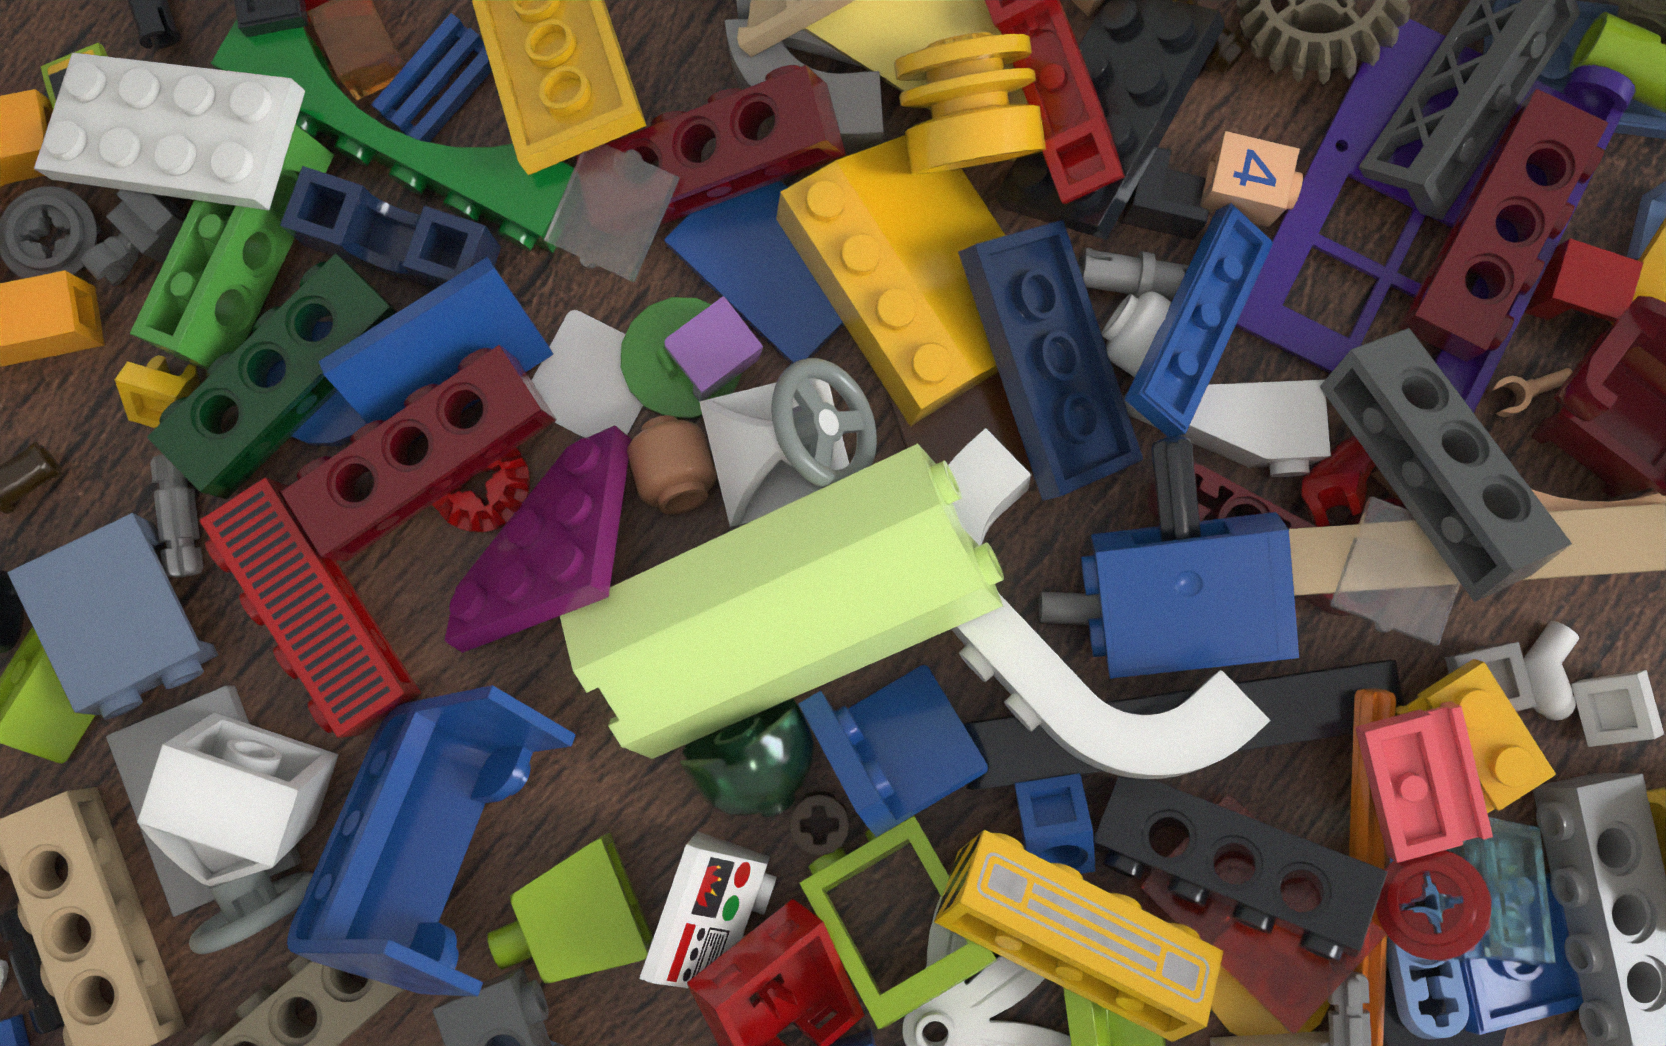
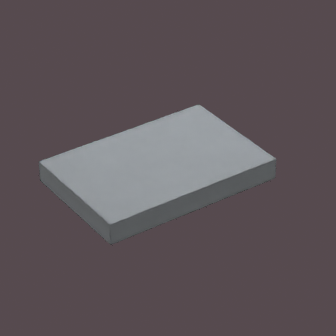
M235 685L224 686L106 736L137 821L162 744L214 712L250 724ZM140 827L173 917L215 900L208 885L200 883L165 855ZM295 845L273 868L266 869L269 877L303 863L297 846Z

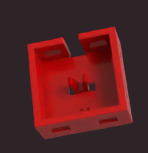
M794 899L785 904L687 982L719 1046H787L776 1035L791 1022L817 1046H830L865 1016L824 922ZM779 974L778 982L774 981L773 978ZM756 993L757 999L751 1003L749 998ZM831 1012L836 1014L820 1029L815 1027Z

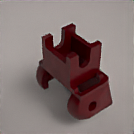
M1637 296L1613 325L1599 336L1553 398L1563 405L1561 410L1557 414L1543 419L1531 435L1540 444L1552 441L1605 481L1606 484L1601 490L1611 498L1653 488L1662 496H1666V302L1650 296Z

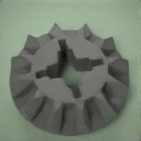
M38 187L21 194L9 204L0 219V255L12 272L23 279L63 270L77 277H83L82 268L84 265L80 260L89 249L96 245L97 235L103 233L93 214L95 209L74 192L61 187ZM51 224L63 232L70 233L65 235V238L55 241V251H51V249L40 243L32 242L40 240V237L49 235Z

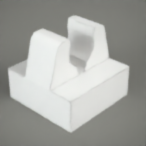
M1647 670L1584 679L1571 684L1588 747L1656 739L1664 734Z

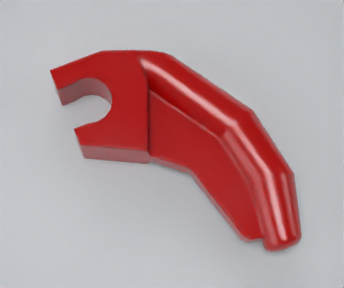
M1355 435L1340 442L1330 451V457L1321 460L1310 470L1309 474L1303 477L1301 495L1307 512L1316 527L1330 526L1326 511L1337 505L1347 506L1353 516L1363 512L1367 492L1366 481L1376 465Z

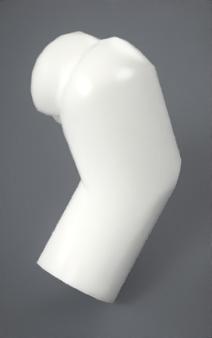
M1556 621L1548 623L1524 657V663L1537 706L1533 707V709L1547 719L1563 720L1573 713L1576 707V700L1562 662L1579 640V636L1569 627Z

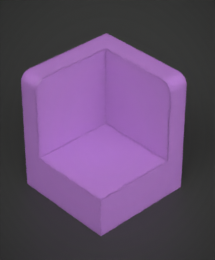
M724 296L669 335L664 341L665 349L692 382L693 394L698 401L706 400L760 359L763 349L762 344Z

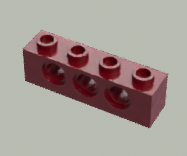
M798 65L782 66L769 72L764 82L743 90L739 88L721 90L708 98V104L688 112L671 111L663 113L651 121L652 126L632 134H626L597 146V148L576 155L593 227L617 238L624 239L846 156L827 83L807 65L802 67ZM775 115V124L770 134L758 140L757 133L761 123L766 118ZM716 138V147L713 154L706 161L701 162L703 147L708 141ZM659 160L656 176L646 183V174L652 163Z
M1536 89L1524 100L1507 123L1398 328L1402 330L1410 328L1416 337L1466 362L1488 349L1495 351L1505 340L1514 323V317L1507 314L1516 295L1519 293L1524 296L1532 288L1544 267L1545 261L1537 258L1546 239L1554 240L1564 229L1574 211L1575 205L1567 202L1576 183L1584 184L1599 165L1605 149L1597 146L1609 123L1539 89ZM1526 164H1534L1544 171L1547 177V186L1538 185L1529 178ZM1496 218L1508 220L1515 226L1518 233L1517 243L1506 241L1499 235L1496 229ZM1467 273L1479 275L1485 280L1489 290L1487 299L1477 298L1469 292L1465 283Z
M500 345L492 350L491 348H482L471 353L459 363L457 367L458 373L440 385L429 384L416 390L404 401L406 408L386 421L376 420L366 424L351 436V445L333 457L324 456L317 458L297 472L296 477L298 480L282 490L281 493L321 557L343 562L349 561L557 420L516 357ZM481 399L483 404L481 419L474 426L463 429L460 421L463 408L469 402ZM426 435L429 444L426 456L419 463L410 465L408 460L410 444L417 437ZM371 471L374 478L373 490L366 499L359 502L355 495L356 482L362 474Z

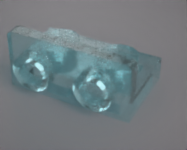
M1488 817L1493 834L1492 838L1484 840L1480 837L1462 841V846L1446 850L1464 858L1480 873L1492 897L1491 927L1477 943L1474 951L1464 953L1450 960L1494 959L1529 965L1556 963L1540 828ZM1439 894L1441 923L1443 922V911L1448 908H1454V904L1464 903L1463 900H1455L1452 897L1447 898Z

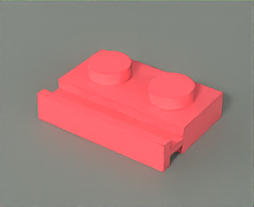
M1451 701L1441 703V707L1427 711L1419 709L1355 727L1386 853L1396 863L1462 846V841L1480 837L1484 840L1493 837L1462 706Z

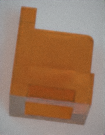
M331 0L307 11L337 77L356 100L387 87L406 65L402 53L389 36L372 0Z

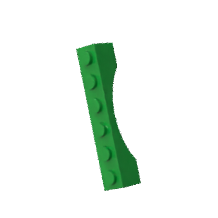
M236 19L211 62L217 70L292 78L305 90L295 124L311 137L315 138L319 131L336 140L334 148L354 162L368 167L371 160H374L390 168L388 176L416 194L422 195L425 188L445 197L442 204L464 219L477 222L480 216L500 226L497 233L501 237L523 250L530 252L535 244L553 253L585 197L579 170L559 162L527 175L517 160L513 143L496 147H451L420 141L384 126L358 109L344 95L333 78L324 53L303 27L246 37L238 28Z

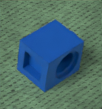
M1081 774L1015 783L1024 850L1049 863H1060L1070 866L1080 874L1096 872L1093 828Z

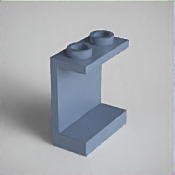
M134 513L7 572L74 712L91 715L102 714L105 720L115 718L137 708L143 703L140 694L161 684H164L166 689H170L197 678L204 672L201 664L219 656L213 644L198 640L154 551L164 545L163 542H159L158 531L154 523Z

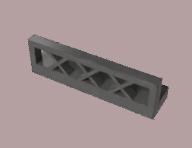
M1470 0L1359 165L1363 176L1407 189L1420 214L1442 220L1579 17L1580 11L1576 0H1521V2L1494 14L1491 7L1496 0ZM1492 34L1494 42L1486 54L1459 65L1457 58L1466 45ZM1457 86L1459 94L1450 107L1424 117L1423 108L1432 96ZM1421 138L1423 148L1409 168L1387 163L1396 148Z

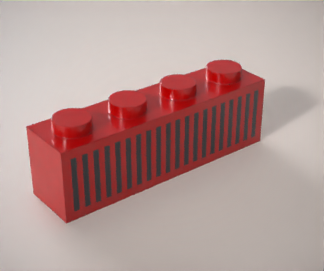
M265 477L199 520L210 537L205 542L206 549L213 561L224 572L233 573L244 590L239 595V600L249 617L260 626L266 625L278 644L273 648V653L281 668L291 678L295 680L300 678L312 697L307 702L308 709L316 723L325 732H334L337 738L358 736L385 718L395 707L409 702L421 694V692L337 561L323 558L318 553L281 493L288 485Z

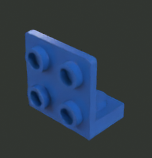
M927 665L917 667L850 708L844 705L834 710L822 691L798 703L856 813L875 837L880 836L975 780L988 770V765Z

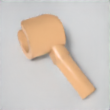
M1565 368L1537 379L1526 381L1517 376L1505 377L1490 385L1487 393L1501 387H1507L1514 392L1516 396L1515 405L1496 413L1501 417H1509L1526 409L1531 403L1532 398L1561 387L1571 375L1572 370Z

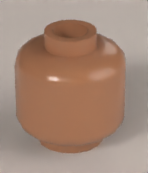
M671 415L659 416L647 421L641 428L642 432L636 435L627 447L628 464L639 498L647 505L659 508L665 514H680L699 507L708 499V492L717 481L715 463L705 432L697 424L678 420L675 416Z

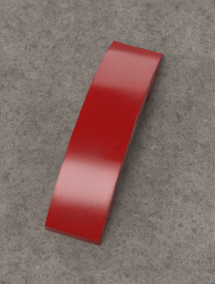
M985 0L993 24L1002 35L1025 34L1030 37L1032 54L1024 59L1013 62L1014 68H1030L1035 71L1036 80L1022 89L1029 105L1040 106L1046 150H1042L1061 202L1067 204L1124 178L1123 169L1103 109L1060 0Z

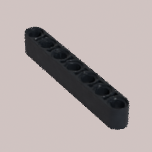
M1396 660L1361 663L1234 682L1271 720L1237 751L1353 734L1354 697L1357 690L1377 688L1394 693L1396 708L1400 705L1404 707ZM1198 688L1106 701L1105 703L1126 713L1137 715L1160 714L1180 706ZM1014 715L963 723L988 765V770L985 774L966 784L969 790L1015 785V783L1078 773L1082 775L1102 772V770L1088 765L1063 749L1040 725L1031 732Z

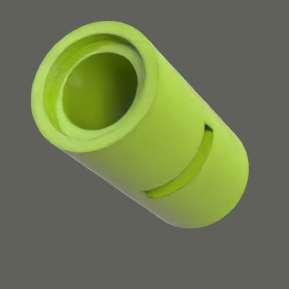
M1608 12L1601 13L1580 40L1572 56L1569 71L1573 72L1575 68L1582 65H1596L1615 70L1628 77L1635 85L1636 92L1632 98L1633 100L1666 114V41L1662 44L1660 43V35Z

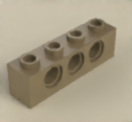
M298 956L287 966V969L293 975L289 981L277 991H274L269 984L258 990L235 1010V1013L241 1019L240 1022L224 1035H222L218 1028H215L192 1046H245L246 1041L257 1046H339L405 989L368 979L367 984L358 983L349 976L348 972ZM298 997L305 998L314 1005L317 1012L315 1027L308 1026L299 1020L295 1010Z

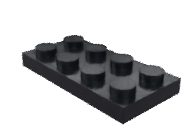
M1105 0L1081 42L1079 49L1103 109L1125 177L1067 204H1063L1043 152L1019 157L1014 161L995 195L1002 208L1048 223L1064 220L1065 226L1068 229L1107 240L1225 27L1219 10L1169 0Z

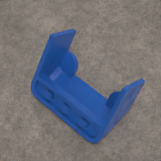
M493 685L403 703L395 707L385 717L374 735L308 884L304 899L296 911L288 932V949L292 953L315 963L418 994L478 997L483 982L455 970L459 956L456 947V934L452 928L439 923L440 917L485 803L499 802L508 796L518 793L530 775V759L533 752L571 747L576 734Z

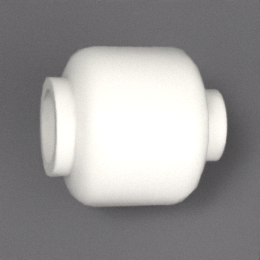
M1153 291L1146 292L1138 298L1129 294L1114 311L1102 331V336L1108 339L1106 349L1110 361L1135 377L1159 327L1165 320L1171 301Z

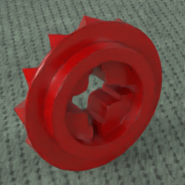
M517 448L482 470V472H489L491 470L496 472L493 474V478L485 483L488 492L486 497L490 504L487 505L484 499L471 490L465 492L458 491L462 489L463 484L432 504L447 523L465 531L478 533L496 530L503 527L528 497L530 487L528 466Z
M1443 850L1399 863L1392 861L1385 869L1388 873L1376 905V913L1384 932L1398 947L1415 957L1438 961H1448L1464 953L1474 951L1477 943L1491 927L1492 897L1482 876L1468 861L1457 854ZM1426 876H1430L1431 883L1436 886L1440 895L1447 898L1452 897L1455 900H1463L1464 902L1454 904V908H1448L1443 911V922L1440 923L1442 933L1437 932V927L1432 924L1427 914L1415 912L1412 909L1404 910V907L1415 906V902L1426 898L1425 888L1428 887Z

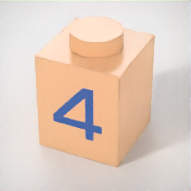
M1225 131L1210 152L1205 173L1206 182L1200 206L1209 210V213L1215 214L1216 210L1232 203L1253 224L1269 227L1286 209L1292 210L1299 197L1303 174L1296 172L1295 168L1300 149Z

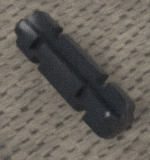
M18 907L0 915V934L3 942L11 940L14 948L7 953L24 1000L32 999L35 1008L28 1012L35 1031L39 1034L49 1033L63 1027L65 1024L55 997L47 992L42 983L40 975L42 961L33 936L22 926L18 916Z

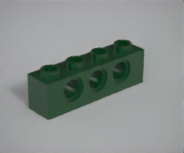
M336 253L328 261L317 263L311 267L302 277L299 283L300 288L282 306L266 311L256 321L253 327V334L236 351L228 352L216 359L207 370V379L188 397L180 398L170 404L160 416V425L147 436L200 492L227 500L338 391L323 374L318 361L398 312L361 274ZM326 316H332L333 325L330 333L322 340L313 342L312 331L315 324ZM284 360L286 371L283 379L275 386L268 387L267 374L269 369L275 363ZM237 405L239 411L237 423L231 430L223 433L221 429L222 416L230 407Z

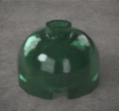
M791 698L686 744L682 751L686 760H680V764L692 786L702 799L712 807L727 814L747 816L760 813L762 817L766 818L785 811L795 802L796 796L794 793L804 784L814 761V742L808 724L794 698Z

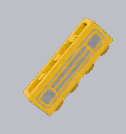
M983 830L958 851L934 920L935 923L1171 1042L1207 1027L1223 950L1201 940L1195 930L1182 924L1163 921L1142 910L1141 905L1133 898L1119 893L1104 891L1083 880L1082 875L1074 868L1060 863H1049L1024 850L1023 845L1018 840L1006 834L990 833Z

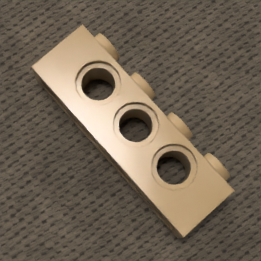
M98 788L65 791L1 818L0 865L5 871L10 873L20 900L18 903L20 922L24 929L33 936L42 961L40 967L42 983L47 992L55 997L65 1024L63 1028L65 1046H151L185 1029L184 1019ZM59 853L66 859L68 864V876L65 882L58 877L55 871V861ZM80 915L84 916L91 926L89 943L82 940L77 931V922ZM102 977L107 979L113 986L114 1001L112 1005L107 1003L100 994L99 984Z

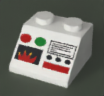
M697 832L685 846L639 979L654 984L689 988L687 985L689 980L743 939L751 911L764 915L777 878L765 873L770 857Z

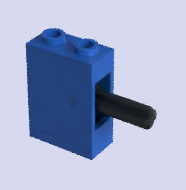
M1172 436L1153 442L1151 451L1159 526L1091 534L1093 555L1081 557L1086 596L1098 595L1100 617L1088 619L1093 658L1105 656L1110 679L1299 658L1289 529L1276 512L1200 521L1191 440L1187 437Z

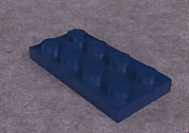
M1064 220L978 243L959 251L958 254L1042 501L1061 497L1144 460L1111 361L1108 357Z

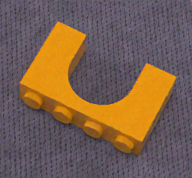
M36 89L0 96V187L13 182L45 176L35 170L34 167L53 108L50 100ZM66 270L0 283V367L105 346L96 288L92 284Z

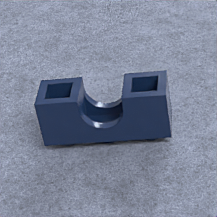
M302 166L280 224L283 229L307 248L331 256L336 253L343 260L431 289L438 288L487 256L495 266L501 250V246L485 225L427 206L423 207L421 215L408 212L378 199L363 185Z

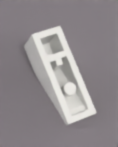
M1325 380L1208 385L1186 434L1178 437H1187L1193 444L1248 468L1270 467L1271 477L1307 475L1310 473L1309 465L1331 456L1326 395L1320 388ZM1124 400L1129 416L1154 426Z

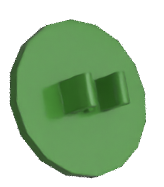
M671 297L648 306L631 322L621 343L620 368L629 391L646 409L662 416H675L677 419H695L703 416L700 402L693 394L692 382L665 349L664 341L669 335L711 304L697 298ZM743 372L707 399L734 393Z

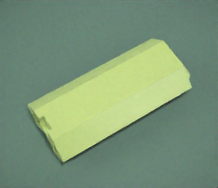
M916 444L610 587L608 598L561 615L560 619L573 672L586 692L596 688L600 689L616 714V717L610 719L608 727L621 747L654 759L1003 607L995 584L1003 581L1004 576L991 546L987 542L979 546L960 524L953 502L962 499V495L950 467L946 461L936 464L921 446Z

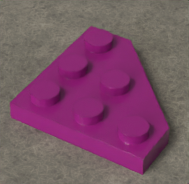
M614 425L567 446L521 504L520 509L513 514L456 586L449 605L450 616L444 639L446 643L464 653L609 597L629 460L627 447L632 440L629 436Z

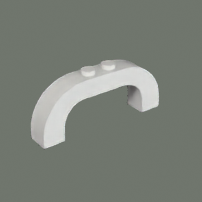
M986 428L969 442L948 465L962 495V499L953 502L960 524L979 546L982 545L985 535L994 521L1028 491L1031 474ZM1000 594L1003 607L952 628V631L965 645L959 652L961 658L984 682L994 676L1011 694L1004 701L1005 705L1028 730L1032 732L1040 725L1053 740L1074 757L1092 767L1111 774L1138 779H1162L1191 773L1234 753L1271 721L1222 670L1210 677L1180 706L1170 711L1153 715H1137L1115 709L1099 699Z

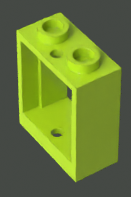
M915 816L878 837H875L869 829L865 833L869 842L846 855L842 847L832 853L823 855L808 866L813 875L800 882L817 917L824 922L845 969L878 1029L889 1026L997 962L992 951L966 939L968 944L882 994L827 892L911 843L939 894L943 897L949 875Z

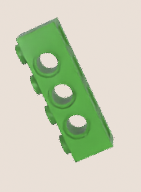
M295 124L270 210L194 200L130 334L182 361L206 370L220 356L236 351L246 341L295 239L280 224L302 166L326 173L334 154Z

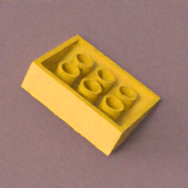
M904 135L835 160L780 192L776 220L910 427L998 372L958 252L975 244L1006 235L962 169L911 174L906 136Z

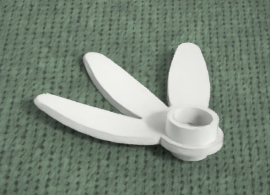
M941 896L930 928L926 968L968 944L964 937L934 922L942 900ZM998 956L996 958L997 962L981 970L968 984L964 981L907 1014L903 1021V1038L906 1046H1071V1039L1067 1034L1035 1024L989 1020L991 1017L1021 1001L1045 979L1002 956ZM938 1021L947 1027L948 1034L945 1039L940 1042H931L924 1036L923 1028L929 1022Z

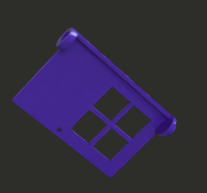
M1409 19L1403 27H1397L1399 29L1398 41L1393 45V48L1380 47V58L1374 67L1363 61L1361 62L1303 177L1301 191L1294 208L1286 210L1272 238L1274 243L1235 327L1329 374L1332 373L1351 349L1362 346L1361 343L1390 286L1414 298L1421 285L1397 272L1426 215L1419 213L1407 189L1365 178L1359 169V165L1446 38V36L1412 19ZM1465 46L1457 60L1459 65L1483 54ZM1582 65L1573 70L1564 88V93L1536 80L1521 103L1536 89H1539L1608 122L1609 124L1597 146L1606 149L1636 90L1635 85L1628 77L1615 70L1596 65ZM1457 86L1432 96L1423 108L1424 117L1450 107L1459 94ZM1505 127L1442 220L1433 219L1450 227L1453 226ZM1421 138L1396 148L1387 163L1409 168L1423 148ZM1526 164L1529 178L1538 185L1547 186V177L1544 171L1534 164ZM1347 176L1413 208L1384 266L1319 234ZM1591 177L1584 184L1577 182L1567 202L1575 205L1574 211ZM1496 218V229L1499 235L1506 241L1517 243L1518 233L1515 226L1508 220ZM1568 223L1554 240L1546 239L1537 258L1545 261L1544 267L1532 288L1524 296L1519 293L1516 295L1507 314L1514 317V323L1505 340L1495 351L1488 349L1466 362L1440 349L1435 363L1473 413ZM1311 247L1377 279L1348 338L1283 306ZM1477 275L1469 292L1477 298L1487 299L1489 294L1487 283L1482 277Z

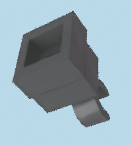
M122 189L116 193L122 201L106 217L121 232L117 236H110L104 242L93 246L80 260L97 280L105 277L113 287L119 285L131 273L133 264L138 260L139 252L164 264L187 217L167 196Z

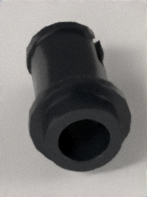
M128 0L139 34L138 40L142 47L150 49L153 46L151 37L154 39L156 49L170 47L180 41L181 35L175 25L168 0Z

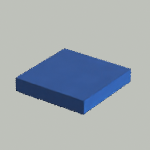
M1551 873L1487 887L1492 897L1491 927L1477 943L1474 951L1458 956L1469 1004V1017L1465 1025L1466 1031L1481 1035L1577 1010L1584 1003L1578 973L1571 967L1565 954V941L1570 935L1564 908L1556 900L1551 889ZM1445 897L1447 909L1454 908V904L1464 903L1463 900Z

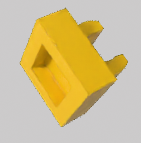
M160 355L152 358L146 367L127 361L114 379L128 420L153 428L160 425V416L170 404L180 398L188 397L201 385L195 365L189 364L184 369L182 375L176 376L170 374L166 357Z

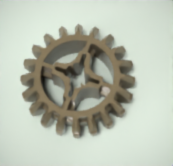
M1237 0V13L1243 18L1240 21L1241 32H1243L1245 40H1253L1251 47L1256 59L1270 55L1269 66L1274 74L1289 64L1293 65V78L1297 83L1306 76L1308 70H1318L1317 77L1323 85L1330 79L1331 69L1340 67L1342 73L1350 79L1356 73V59H1360L1374 67L1380 58V47L1393 48V45L1398 41L1399 29L1397 27H1403L1408 22L1411 9L1410 5H1408L1409 0H1376L1370 10L1360 18L1355 13V0H1288V7L1277 14L1272 6L1273 0Z

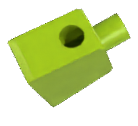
M611 833L599 837L510 895L511 904L518 920L491 931L487 935L492 957L501 970L533 957L544 983H553L639 962L647 958L653 941V936Z

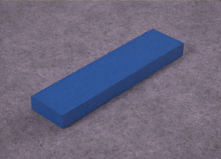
M1232 203L1215 211L1169 306L1167 315L1159 327L1124 399L1167 437H1178L1186 434L1274 243Z

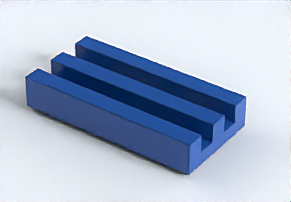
M451 13L371 104L372 107L403 134L420 141L431 142L492 71L484 42L479 34L471 28L467 29L461 20ZM474 51L477 54L476 58L423 119L414 126L411 121L433 96L439 94L450 81L449 77L469 54Z

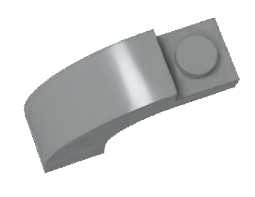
M736 0L738 19L725 20L730 60L740 89L743 90L766 81V75L779 67L787 65L804 66L787 50L782 41L753 57L744 52L739 47L737 35L739 27H747L751 0ZM810 68L828 85L846 155H852L882 144L884 131L879 71L833 74ZM775 115L764 120L772 129L775 124Z

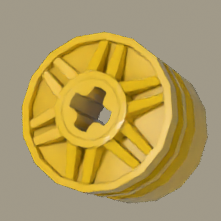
M990 32L964 34L935 41L922 50L909 53L895 60L896 80H926L927 83L926 85L902 92L899 95L900 105L911 108H931L932 115L931 120L916 124L905 131L911 174L935 173L1019 158L1046 150L1040 106L1029 104L1009 105L1008 93L1024 88L1036 80L1035 71L1030 68L1004 70V65L1024 59L1032 54L1029 36L1025 34L995 35Z

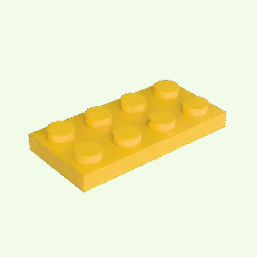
M472 0L517 160L527 175L647 126L604 0Z

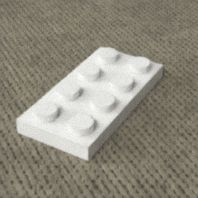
M72 53L34 169L51 180L270 210L305 90L292 78Z

